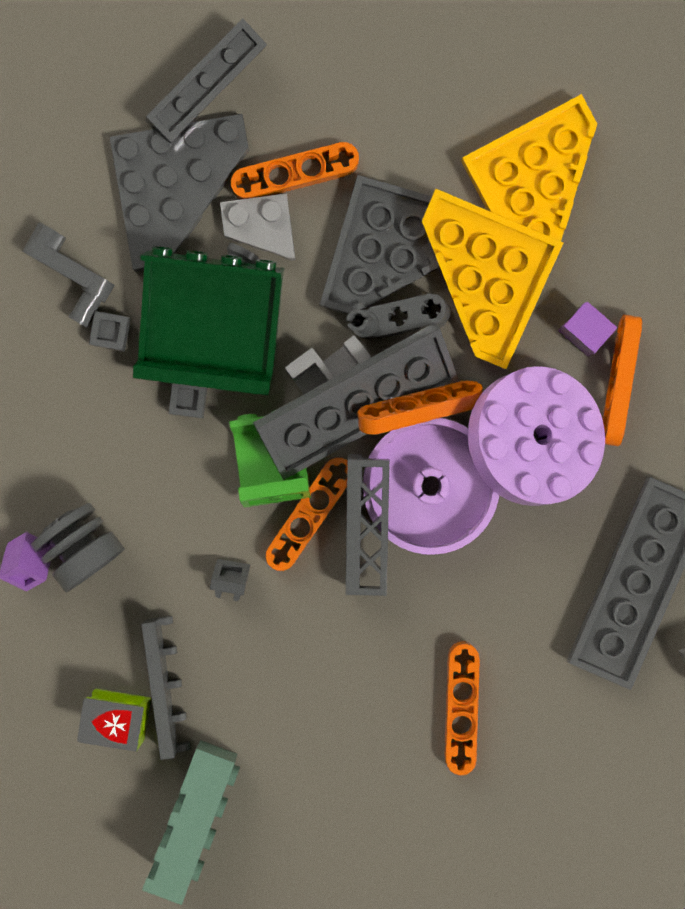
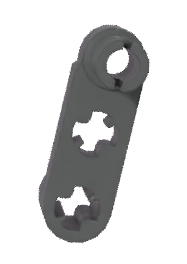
M39 222L22 252L82 286L81 289L84 292L68 317L88 328L95 311H97L101 302H106L115 285L60 254L59 250L66 237Z
M425 294L370 307L368 310L354 309L347 316V321L351 322L347 325L360 337L365 339H381L421 330L433 323L439 328L443 327L451 317V307L439 295ZM432 304L441 308L440 313L436 312L438 315L436 318L427 314L428 309L432 310L430 308ZM398 309L408 314V319H403L405 324L400 327L398 323L392 321V315L396 316L395 311ZM363 318H366L367 320H364L363 324L360 326L361 320Z

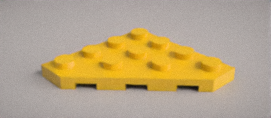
M580 94L464 156L461 162L488 211L561 241L574 203L573 200L583 174L597 122L583 95Z
M435 188L422 223L474 355L507 369L564 242Z

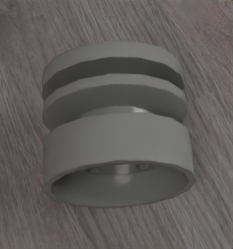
M91 503L64 513L46 526L41 535L31 543V548L35 553L48 546L52 547L41 558L44 564L57 558L61 559L63 563L52 575L65 593L87 580L125 550L112 531L99 537L95 536L94 532L104 521L101 516L86 524L85 520L96 510Z

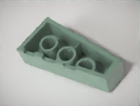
M200 740L179 792V798L167 823V830L154 857V864L146 878L142 891L182 905L191 880L197 882L205 861L199 860L203 848L209 850L213 842L216 830L211 828L214 817L221 818L225 810L228 798L224 797L223 793L226 785L234 786L240 769V766L234 765L237 753Z

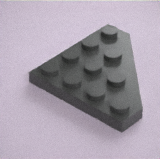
M243 114L192 122L171 144L157 129L110 137L132 268L135 272L144 270L145 261L141 260V255L146 251H151L152 246L169 247L173 249V254L177 252L184 240L190 236L212 200H215L230 179L229 176L238 163L244 159L249 151Z
M357 175L320 307L347 315L354 309L364 310L439 269L440 266L422 223L432 196Z

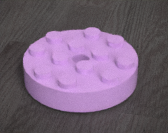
M528 367L499 378L483 391L476 401L470 416L468 444L476 470L493 491L517 504L540 506L568 500L589 485L598 472L603 459L605 429L596 402L581 383L557 369ZM534 431L538 434V438L546 439L538 440L537 443L534 439Z
M439 418L392 430L376 444L368 457L390 459L388 539L403 549L430 555L455 551L476 539L487 527L495 513L499 495L485 483L476 470L469 450L468 428L462 424ZM365 467L362 481L371 490L382 481V467ZM434 476L438 480L439 489L435 494L426 495L423 493L421 485L424 477ZM362 488L364 498L368 493ZM381 488L375 494L382 500ZM371 497L365 503L369 516L374 521L382 514V507ZM380 522L376 527H377L378 530L381 532V522Z

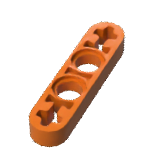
M340 142L243 167L232 175L231 187L238 199L276 195L342 178L355 172L359 164V153L352 144ZM340 152H345L346 156L353 157L349 160V166L343 167L341 162L331 164L332 171L326 172V161L323 156L329 155V162L339 159ZM314 159L320 163L321 170L317 175L307 176L303 173L302 165L306 160ZM275 168H284L289 174L288 180L282 185L273 184L269 179L270 172ZM259 172L264 173V180L268 187L262 189L261 182L251 185L250 192L245 193L243 188H237L238 185L242 184L243 177H248L251 182L260 180Z
M623 314L618 325L602 419L605 429V445L619 447L624 437L642 331L641 317Z
M466 380L365 405L358 410L359 430L366 434H381L473 410L476 401L483 393V387L478 382Z
M336 457L329 460L310 486V495L314 491L322 490L328 494L329 504L326 508L318 510L311 506L310 498L301 499L266 551V560L272 569L277 571L287 570L300 556L347 488V478L345 480L337 479L333 487L339 488V491L334 495L328 487L319 484V481L322 477L327 482L330 480L333 473L329 468L332 464L337 467L341 463L345 464L344 472L347 474L348 460ZM304 518L309 522L310 531L306 536L297 537L292 533L291 523L294 519ZM285 533L291 541L300 543L301 546L299 549H296L292 544L287 552L290 560L288 562L282 560L278 564L274 561L276 555L272 551L274 548L280 550L285 545L287 540L281 539L282 534Z
M465 641L452 645L449 649L447 665L445 761L449 770L460 776L472 772L477 760L480 658L476 648ZM462 649H466L467 653L473 656L472 660L466 661L467 674L473 672L472 677L463 674L453 676L454 671L461 673V664L459 660L455 659V655H461ZM460 682H466L472 687L471 695L465 700H459L453 695L454 687ZM458 716H466L471 721V726L465 733H457L452 728V723ZM452 739L463 742L464 754L466 757H469V760H463L462 766H457L456 761L452 759V757L458 755L457 742L451 743Z

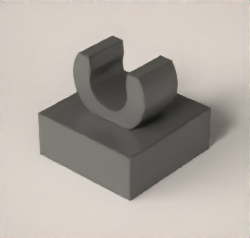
M217 559L210 585V590H215L216 598H221L222 592L234 594L233 600L238 601L245 592L250 564Z

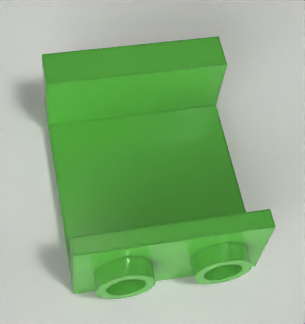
M244 414L237 417L238 420L229 421L234 435L240 487L238 488L239 499L244 508L311 498L307 468L285 480L280 476L253 422L264 416L258 417L256 414Z

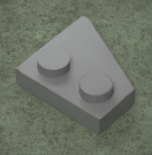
M287 193L220 202L225 238L251 245L253 248L264 252L268 251L290 261L296 260Z

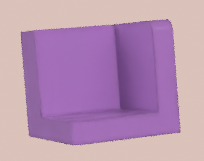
M585 302L558 331L586 356H590L597 352L617 327L589 302Z
M28 532L13 539L7 544L0 568V579L24 591H28L45 582L50 562L44 564L41 558L52 547L48 546L35 553L31 548V543L37 537Z

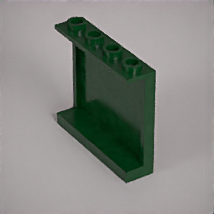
M152 246L151 251L143 253L141 260L145 261L139 350L138 361L133 365V378L269 396L273 380L284 268L276 267L277 262L264 259H257L256 264L242 263V257L233 255H221V260L207 258L208 253L190 250L186 251V255L173 254L172 248L163 246Z

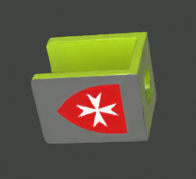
M94 689L92 696L86 697L83 700L77 741L79 743L137 752L145 740L151 697Z

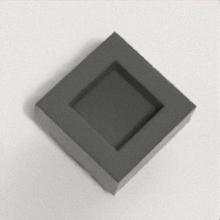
M95 311L89 345L125 352L131 319L125 316Z
M172 383L169 414L204 419L208 388Z

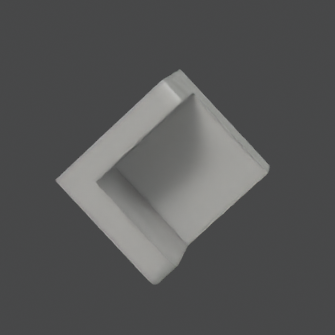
M353 335L343 343V347L324 360V364L333 376L337 377L368 360L371 356L356 336Z
M313 348L285 367L304 394L335 378Z

